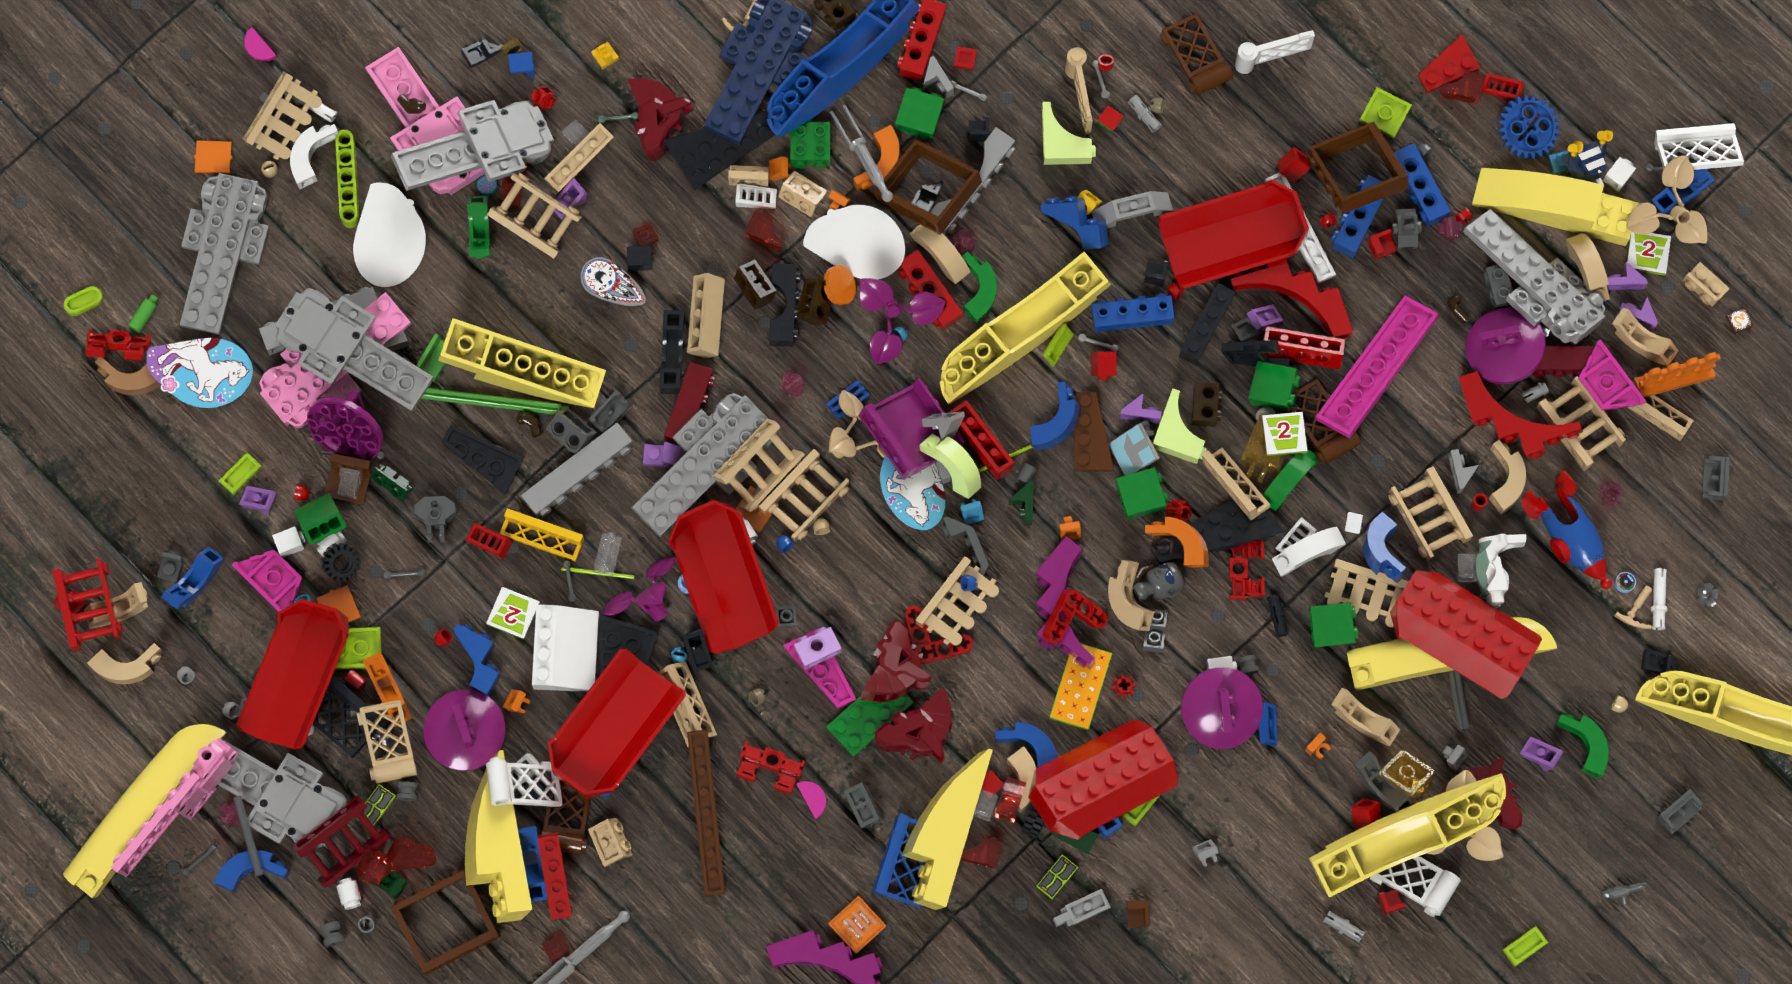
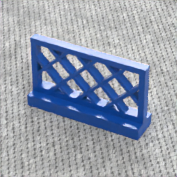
M899 813L896 815L872 893L920 908V904L909 900L906 891L919 884L916 882L912 872L924 864L919 862L920 866L910 870L905 860L908 857L902 856L900 850L901 845L906 843L909 838L907 832L908 823L916 825L918 820ZM902 861L907 872L897 876L894 867L895 864ZM909 874L914 885L904 890L899 878ZM896 880L901 892L897 894L887 892L889 883Z

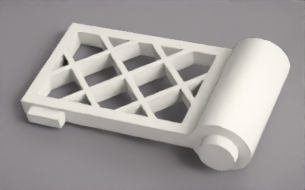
M1313 30L1258 46L1245 42L1238 49L1235 68L1239 73L1248 74L1256 64L1309 50L1315 37Z
M501 757L491 758L490 762L486 763L491 805L562 806L560 782L552 772L551 762L542 761L541 765L507 763ZM511 769H515L520 775L517 780L511 775ZM529 770L537 776L534 781L526 774ZM545 771H551V782L543 775ZM522 778L530 785L527 790L519 784ZM539 779L547 786L544 791L536 785ZM515 787L522 794L520 799L514 797ZM532 789L539 795L537 800L529 794ZM549 790L554 794L555 801H552L546 795Z
M1420 856L1413 858L1417 863V868L1406 870L1405 863L1402 862L1403 871L1392 873L1391 868H1388L1389 874L1380 875L1377 873L1370 877V880L1380 886L1383 882L1419 903L1425 908L1424 912L1432 917L1441 915L1461 882L1460 878L1452 872L1442 870ZM1431 869L1436 874L1434 878L1424 880L1422 870ZM1419 871L1421 881L1410 883L1408 873ZM1405 874L1407 884L1397 885L1394 876ZM1423 885V896L1420 898L1413 894L1412 887Z

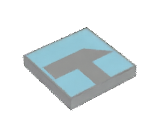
M1142 423L1135 425L1108 443L1124 475L1140 472L1160 459Z

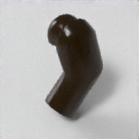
M401 94L397 98L399 104L409 114H419L426 109V103L422 100L410 101L405 94Z
M1453 295L1451 299H1448L1447 305L1452 313L1464 324L1470 319V316L1459 306L1461 299Z
M521 412L517 415L516 420L519 424L530 426L532 437L542 435L537 417L528 412Z
M1153 563L1138 566L1133 586L1141 582L1143 576L1154 568Z

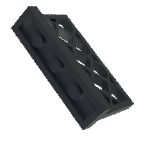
M332 675L328 685V696L323 697V700H328V710L318 711L313 724L351 758H354L367 743L366 735L361 734L357 713L360 712L361 707L368 705ZM332 699H342V708L332 709ZM355 711L356 721L346 722V712ZM374 711L365 713L366 719L373 723L379 716ZM342 712V722L332 723V713ZM328 714V724L320 725L318 723V715ZM382 718L377 725L384 729L388 723ZM356 725L357 734L347 735L346 726ZM342 726L343 736L334 737L332 727ZM374 728V730L370 734L371 738L378 731L377 729ZM357 738V745L350 751L347 748V739Z

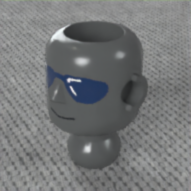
M1167 562L1149 570L1146 574V582L1136 583L1133 586V590L1139 601H1145L1151 595L1158 600H1163L1168 597H1175L1183 590L1185 584L1177 565L1173 562Z

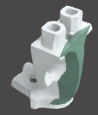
M1499 534L1483 537L1478 540L1479 552L1476 555V577L1481 591L1480 597L1481 599H1486V602L1495 608H1499L1500 604L1504 603V594L1509 587V576L1502 567L1498 553L1511 548L1524 547L1526 534Z

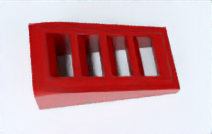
M1486 73L1481 92L1506 101L1515 102L1517 97H1520L1522 100L1526 86L1523 81ZM1491 80L1495 81L1493 88L1489 89ZM1502 83L1501 89L1498 91V85ZM1507 85L1510 86L1508 93L1505 92ZM1515 88H1517L1516 95L1513 94Z
M474 523L465 540L501 559L506 557L513 543L509 538L477 523ZM479 531H482L480 537L476 541L475 538L477 534L479 533ZM488 534L489 536H488L486 542H485L484 544H482L483 541H484V539H485V537H486V535ZM494 538H496V541L494 542L491 548L490 545L492 544Z

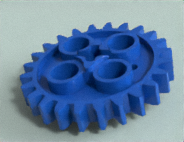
M1524 95L1522 100L1520 97H1517L1515 102L1509 101V107L1505 106L1502 108L1505 113L1498 115L1502 118V121L1496 123L1501 126L1496 132L1502 133V136L1498 139L1505 140L1502 147L1509 146L1508 153L1515 151L1514 157H1518L1521 154L1523 160L1528 156L1530 160L1535 159V155L1537 158L1542 157V152L1544 154L1549 153L1548 148L1555 147L1552 142L1558 141V138L1554 135L1560 133L1559 130L1555 129L1556 126L1560 125L1559 122L1554 120L1558 115H1552L1555 108L1548 109L1549 102L1542 104V98H1538L1535 101V95L1530 96L1529 100L1527 95ZM1524 109H1527L1529 111V118H1526L1524 116ZM1536 114H1539V117L1533 122ZM1540 121L1545 125L1544 131L1539 128ZM1533 122V123L1529 126L1530 131L1525 132L1526 129L1528 128L1527 124ZM1513 124L1518 127L1517 134L1512 131ZM1523 134L1521 140L1518 141L1519 136ZM1528 136L1533 139L1532 146L1527 143Z

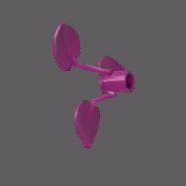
M873 278L860 279L859 298L861 305L868 311H878L883 308L887 315L888 332L877 331L870 340L869 349L874 362L882 364L893 360L900 354L902 350L901 339L897 335L891 334V318L897 317L900 310L909 314L913 313L912 319L916 324L927 325L940 316L945 305L944 300L934 294L921 292L911 299L910 307L912 310L897 303L893 298V291L887 283Z
M675 556L663 558L649 566L645 575L647 578H651L653 585L641 592L636 598L632 597V592H623L616 595L606 604L602 615L618 614L624 611L631 602H634L644 612H649L654 621H660L668 614L663 605L666 584L664 582L656 583V578L664 576L672 568L676 560Z

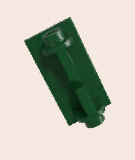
M380 464L378 467H375L371 479L377 485L387 489L394 497L404 502L407 492L410 493L413 489L412 483L401 475L395 480L394 477L397 472L386 464Z

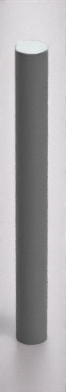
M236 796L233 800L256 877L263 875V870L241 796Z

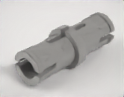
M1135 95L1128 101V104L1137 113L1138 119L1142 120L1152 133L1162 126L1153 115L1151 108L1147 107L1138 95Z
M1329 910L1326 915L1328 917H1325L1323 922L1337 929L1339 934H1345L1359 943L1365 931L1350 924L1348 919L1344 920Z

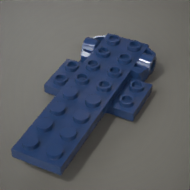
M782 0L755 1L749 13L747 27L736 23L720 53L719 58L734 64L735 67L704 124L705 129L738 145L741 143L771 83L780 86L801 60L807 59L808 56L799 52L808 41L813 30V24L807 17V12Z

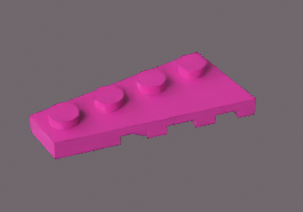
M817 628L803 636H807L809 638L815 635L814 632L820 628ZM799 638L783 645V648L837 709L856 700L835 657L805 670L794 649V644L797 643L796 640ZM814 643L811 646L814 651H820L823 647L820 643Z

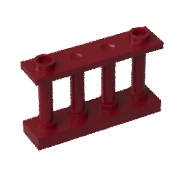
M359 795L292 845L301 858L308 856L322 874L318 881L324 888L335 884L340 876L376 848L384 846L387 840L391 838L384 828L378 832L365 815L364 810L367 808V805ZM354 817L359 819L372 836L363 844L360 843L347 826L348 822ZM337 830H341L355 849L347 857L343 855L331 839V835ZM321 843L327 846L339 862L330 870H328L314 851L315 847Z

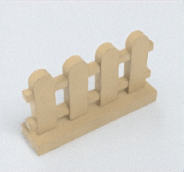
M284 71L243 137V140L251 145L254 142L257 143L255 147L259 150L264 147L274 153L273 158L276 160L279 157L282 159L290 157L291 150L286 145L289 140L295 142L301 135L296 130L300 123L303 125L311 123L312 118L306 113L310 106L318 108L322 104L321 98L316 96L318 94L316 90L313 89L312 92L306 90L299 85L301 81L297 79L294 82L291 81L293 77ZM285 91L288 92L284 99L281 98ZM292 96L305 102L302 109L289 103ZM276 108L277 111L274 114V116H272L271 114L273 110ZM282 113L295 119L291 126L279 120ZM264 125H266L267 128L265 129L264 133H262L261 130L263 129ZM272 130L284 136L281 143L269 137Z
M964 556L915 620L916 624L921 628L927 625L928 628L926 630L929 633L935 631L943 637L945 645L949 643L954 646L960 645L962 636L958 631L961 627L966 630L974 627V620L970 616L974 611L979 614L986 611L987 605L982 601L986 595L991 598L998 596L999 588L995 585L997 581L993 578L989 581L978 572L980 568L977 566L972 568L971 560ZM963 575H971L977 579L975 582L978 583L977 588L982 591L978 597L970 591H963L961 589V584L958 581ZM949 593L953 594L950 600L946 599ZM957 598L970 607L966 613L954 605ZM938 608L940 610V613L937 616H935L934 612ZM945 614L957 623L953 629L941 620Z
M1336 559L1333 568H1336L1337 571L1336 573H1331V578H1334L1330 593L1325 592L1324 596L1328 598L1327 605L1351 602V606L1355 607L1356 614L1360 608L1367 610L1366 618L1369 621H1375L1378 615L1386 616L1385 624L1388 627H1394L1390 611L1409 581L1402 579L1396 583L1384 573L1379 572L1376 575L1371 569ZM1349 573L1355 574V575H1356V578H1355V579L1349 578V577H1348V574H1349ZM1368 579L1376 581L1375 586L1368 584ZM1346 582L1353 584L1349 599L1342 597ZM1387 586L1395 587L1394 592L1387 590ZM1365 588L1373 591L1369 605L1361 603ZM1385 595L1392 597L1388 611L1381 609Z

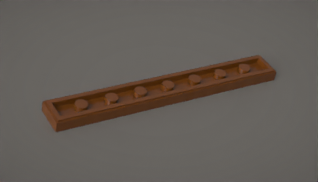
M708 730L687 732L704 896L725 894Z

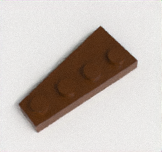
M1076 392V401L1080 404V414L1075 426L1074 471H1115L1098 395L1096 392Z

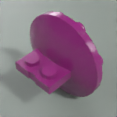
M1514 308L1493 310L1478 319L1470 329L1466 339V356L1474 372L1478 371L1482 379L1495 384L1516 383L1530 376L1541 364L1546 351L1545 334L1540 323L1535 327L1532 326Z
M352 390L346 399L336 397L319 399L308 411L307 424L313 435V440L320 443L331 453L370 460L381 450L383 446L381 428L364 408L363 400L358 390Z
M1215 667L1198 674L1186 687L1181 700V716L1188 732L1201 744L1215 749L1233 748L1247 741L1257 730L1263 713L1262 697L1256 684L1244 673L1229 667Z
M456 690L439 698L428 711L424 722V740L431 755L443 766L456 771H472L484 767L502 749L506 736V724L500 708L490 697L474 690Z

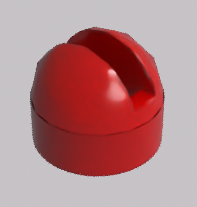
M1101 55L1098 58L1099 69L1107 72L1112 70L1114 58L1110 55Z
M1466 207L1454 218L1460 224L1465 225L1468 224L1467 220H1472V214Z
M1333 212L1319 219L1321 225L1328 229L1331 228V225L1335 226L1336 224Z
M1176 283L1171 284L1167 289L1168 295L1177 301L1182 296L1184 288H1180Z
M297 484L294 500L304 501L309 497V489L305 485Z
M442 628L435 634L434 641L439 646H446L452 642V636L448 630Z

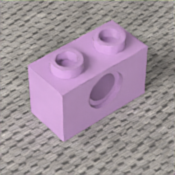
M822 627L814 632L815 635L809 638L803 636L796 640L797 643L794 644V649L805 670L842 653V648L831 627L827 629ZM814 643H820L823 647L820 651H814L811 646Z

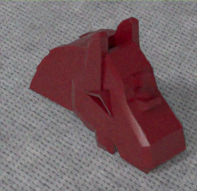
M644 78L627 79L639 106V122L634 125V128L641 139L640 142L648 159L656 162L665 155L667 150L662 140L673 138V134L677 130L680 133L683 132L681 125L684 115L692 112L694 107L690 105V100L677 98L669 88H666L658 81Z
M900 620L892 621L885 632L886 635L877 644V649L873 653V656L878 660L875 672L864 687L859 700L873 701V703L892 702L903 697L912 689L922 690L927 688L928 684L926 682L931 680V676L922 670L921 659L923 654L917 655L914 650H916L917 646L911 644L909 630Z
M944 687L920 709L909 711L906 714L898 711L891 717L894 721L893 725L886 722L874 732L876 746L885 752H900L903 756L905 752L912 753L910 759L913 761L917 756H933L937 761L943 763V746L949 738L953 725L950 702Z
M1504 759L1496 760L1490 767L1477 766L1465 769L1473 774L1476 781L1502 774L1506 785V797L1500 808L1501 812L1496 817L1500 827L1513 831L1522 826V812L1514 801L1518 799V795L1513 796L1510 791L1511 788H1517V784L1510 783L1502 771ZM1450 781L1447 782L1439 794L1446 792V787Z

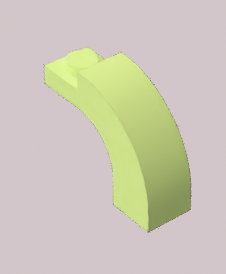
M931 434L920 444V451L941 462L949 471L952 478L953 491L969 499L981 488L980 474L973 459L952 438L947 436L942 441L940 437Z

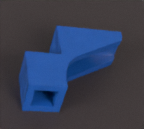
M1077 196L1066 197L1065 200H1059V197L1048 198L1047 202L1041 204V211L1044 214L1073 227L1078 232L1083 249L1103 248L1109 245L1106 221H1099L1098 218L1087 220L1085 199H1077Z
M456 624L454 628L455 634L475 666L474 676L469 686L472 690L490 697L500 679V674L497 672L498 669L491 664L484 665L494 648V644L491 641L492 638L483 633L480 635L474 633V629L466 624L462 626Z

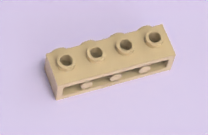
M704 273L695 275L693 278L687 353L704 359L718 356L725 282V279Z

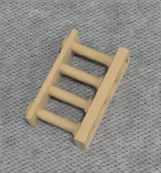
M514 173L511 179L515 181V184L503 203L497 208L493 206L487 215L554 259L560 252V249L557 248L558 241L572 220L580 221L582 218L578 215L580 212L572 206L567 208L529 183V178L525 175ZM523 186L532 194L517 218L514 217L512 219L507 215V210ZM540 197L549 205L535 227L529 230L524 226V220ZM555 209H558L566 214L552 238L546 241L540 237V232Z
M1577 376L1571 382L1573 386L1571 390L1553 402H1548L1546 398L1538 403L1536 409L1548 425L1572 423L1589 410L1594 413L1598 419L1584 428L1583 433H1580L1579 437L1570 440L1568 438L1561 439V442L1583 471H1586L1594 463L1593 456L1613 442H1616L1619 447L1622 446L1626 439L1621 428L1616 427L1607 414L1600 409ZM1579 394L1585 401V404L1567 417L1560 418L1556 413V409ZM1601 426H1604L1610 435L1591 449L1584 450L1580 444L1581 440Z
M766 419L713 475L717 482L723 484L730 483L745 500L739 507L748 512L756 510L760 502L792 468L801 462L802 457L805 455L803 452L795 449L789 450L777 436L780 425L770 419ZM768 440H771L786 457L778 466L763 450V445ZM755 454L772 471L765 480L749 463ZM742 468L758 485L751 495L736 479V474Z
M815 449L804 458L759 506V511L764 516L768 512L770 514L773 513L794 532L791 536V540L794 543L798 539L801 541L808 534L807 529L839 496L842 498L850 489L848 488L849 480L847 478L840 483L819 464L820 454ZM809 470H815L836 489L828 498L806 479L805 474ZM795 484L803 486L821 503L815 512L811 511L792 493L791 488ZM782 498L791 502L808 518L800 527L778 508L779 505L777 503Z
M1434 466L1425 471L1424 480L1400 492L1393 486L1389 491L1390 495H1388L1391 504L1397 506L1419 545L1418 551L1421 557L1426 558L1428 562L1434 557L1432 551L1456 539H1461L1464 544L1473 537ZM1426 487L1432 488L1435 493L1432 498L1409 510L1407 509L1402 499ZM1436 504L1442 506L1444 509L1443 515L1419 527L1417 526L1413 516ZM1445 522L1452 523L1454 527L1452 533L1427 544L1422 534Z

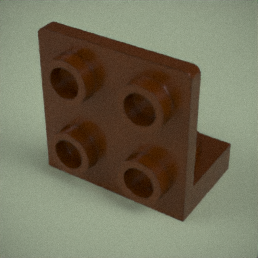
M331 453L329 459L331 469L324 495L330 493L334 500L363 505L373 469L371 461Z

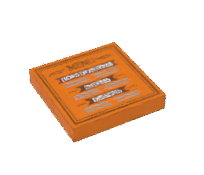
M859 896L828 923L855 954L860 952L887 927Z

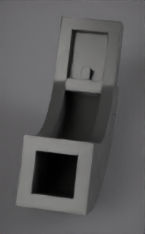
M1370 751L1355 764L1359 772L1357 775L1392 814L1414 805L1410 795L1399 788L1387 776L1375 755Z

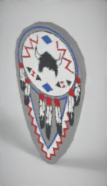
M597 257L587 261L582 267L580 274L581 284L589 294L601 300L623 306H639L645 303L646 297L637 282L611 260Z

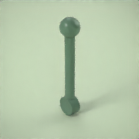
M638 112L612 117L601 115L598 121L604 124L606 121L638 119Z

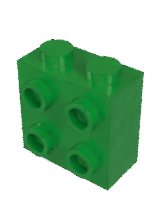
M906 88L895 122V130L933 141L944 106V98H941L936 93H923L918 88Z
M806 122L790 132L791 166H795L798 169L806 168V166H814L818 169L830 166V122Z
M1258 361L1248 397L1250 404L1259 407L1269 406L1275 410L1290 412L1291 406H1294L1296 402L1295 389L1296 387L1299 388L1301 376H1299L1297 368Z
M1155 467L1116 478L1115 485L1126 521L1166 509V503H1169L1166 491L1162 492L1160 484H1163L1159 472L1156 473Z
M330 493L293 511L310 545L319 543L324 538L337 534L347 527Z
M1351 602L1308 607L1313 647L1355 643V639L1358 638L1357 626H1353V618H1356L1355 607L1351 606Z

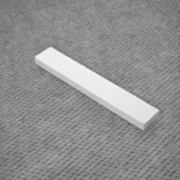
M1280 173L1266 178L1264 181L1266 183L1272 179L1292 189L1286 177ZM1304 213L1309 231L1307 238L1300 247V251L1310 271H1312L1317 284L1335 277L1336 273Z

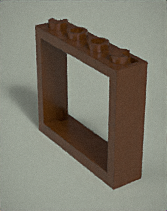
M1375 122L1309 147L1310 157H1308L1310 166L1315 167L1318 179L1320 181L1323 180L1327 194L1332 195L1335 207H1339L1343 214L1409 188L1408 175ZM1371 141L1393 178L1343 197L1321 160Z
M915 139L884 178L888 191L893 192L920 157L967 181L939 216L893 194V199L890 202H885L881 197L882 194L878 187L874 190V194L878 203L941 235L980 186L982 180L979 171L975 170L974 166L969 167L963 164L960 159L952 158L944 151L932 148L927 142L924 144Z
M461 869L450 873L449 878L442 880V878L431 883V887L425 890L420 888L412 893L413 896L407 899L403 897L396 900L394 906L391 907L425 976L499 939L473 885H469L467 888L489 931L426 963L400 913L401 910L461 880H464L466 884L465 870L461 871Z

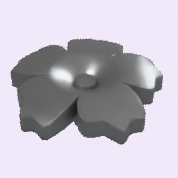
M1705 583L1704 588L1700 587L1696 592V595L1700 596L1697 600L1702 607L1705 605L1714 607L1717 604L1715 599H1718L1721 594L1719 589H1714L1711 583Z

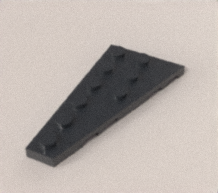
M766 110L755 114L739 145L705 128L673 138L663 139L662 141L691 187L696 190L775 136V134L768 125V111Z
M1250 489L1244 493L1249 495ZM1233 499L1189 524L1201 534L1208 552H1220L1245 546L1250 542L1258 540L1260 542L1266 541L1270 537L1286 536L1285 531L1269 509L1253 520H1250ZM1251 499L1256 509L1263 505L1260 500ZM1169 535L1150 546V551L1160 565L1167 562L1174 563L1184 560V548L1176 536Z
M600 614V675L619 649L629 650L648 666L658 632Z

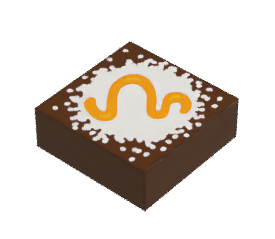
M1746 308L1726 315L1734 334L1753 327Z

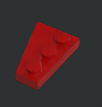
M1463 34L1418 75V79L1426 94L1479 71L1480 67Z

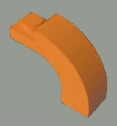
M891 125L873 133V140L881 153L877 167L884 178L899 160V141ZM867 172L853 178V184L857 191L868 189L873 185Z
M1165 517V525L1164 522L1159 521L1152 522L1151 525H1145V533L1150 536L1170 535L1176 536L1181 541L1184 548L1185 566L1189 568L1209 566L1206 543L1201 534L1188 523L1177 518Z
M378 652L362 660L382 703L401 700L405 722L412 719L382 653ZM398 707L387 710V714L392 718H395L399 713Z

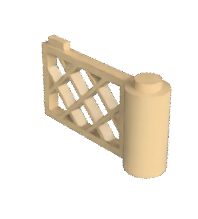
M1075 47L1069 50L1067 54L1065 72L1069 78L1074 79L1084 134L1087 135L1091 133L1093 122L1083 75L1087 55L1083 49Z
M401 700L361 707L360 712L357 713L359 726H364L373 768H369L371 780H376L378 784L417 776ZM398 707L399 713L395 718L385 714L389 708ZM374 711L379 716L373 723L366 719L365 713ZM382 717L392 722L387 730L377 725ZM395 724L403 729L399 737L390 733ZM374 728L384 733L379 741L370 736ZM386 736L396 740L391 748L382 744ZM401 743L407 747L408 752L399 754L394 749ZM378 747L388 752L385 757L375 758V751Z

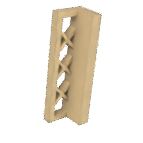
M601 123L544 178L553 188L552 192L555 195L614 137Z
M1655 395L1647 397L1650 399L1652 406L1645 403L1628 407L1679 441H1681L1694 421ZM1665 408L1668 412L1669 417H1667L1657 409ZM1674 419H1682L1687 424L1683 427L1675 422Z
M1220 448L1213 454L1209 450L1202 454L1203 464L1250 520H1253L1270 508L1269 502L1223 448ZM1221 455L1226 460L1225 466H1221L1216 460ZM1227 471L1236 472L1238 474L1237 480H1233ZM1239 485L1248 486L1250 488L1249 495L1245 494ZM1251 499L1260 500L1263 505L1256 509Z
M686 661L668 665L660 670L658 674L683 690L687 687L692 693V696L686 693V697L673 713L687 747V732L702 730L701 724L706 726L708 730V739L717 736ZM681 668L684 678L679 676L676 669ZM693 705L699 709V715L694 712Z

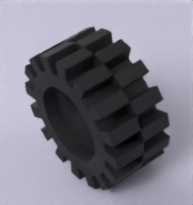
M332 544L333 547L329 546L327 553L325 551L323 553L324 558H321V562H323L321 566L325 570L324 572L338 582L339 580L342 582H346V579L351 580L352 575L356 576L358 574L356 570H360V566H358L361 563V560L358 558L360 557L359 554L347 544ZM339 555H345L348 559L347 566L341 570L334 567L335 558Z
M1034 805L1021 832L1037 839L1044 821Z

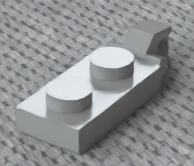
M1100 889L1065 905L1064 908L1060 909L1062 914L1054 917L1053 922L1056 927L1067 923L1068 927L1074 926L1111 907L1103 890Z

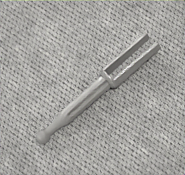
M843 105V110L859 136L858 139L850 142L834 112L830 111V116L849 149L857 154L871 181L879 188L882 199L885 202H890L893 199V194L885 186L884 177L865 146L866 139L847 106Z
M621 911L615 920L600 928L568 957H561L558 962L533 984H560L575 972V966L606 941L619 925L627 922L630 919V914L627 911Z

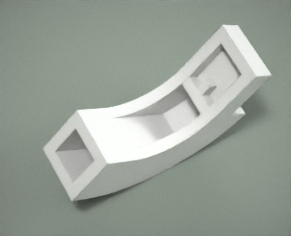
M334 124L323 126L319 132H316L312 126L305 130L295 141L290 155V166L299 189L317 182L311 167V157L317 148L335 140L338 131Z
M1332 527L1290 545L1282 553L1272 558L1280 576H1285L1317 557L1332 554L1345 546L1346 543L1339 529Z

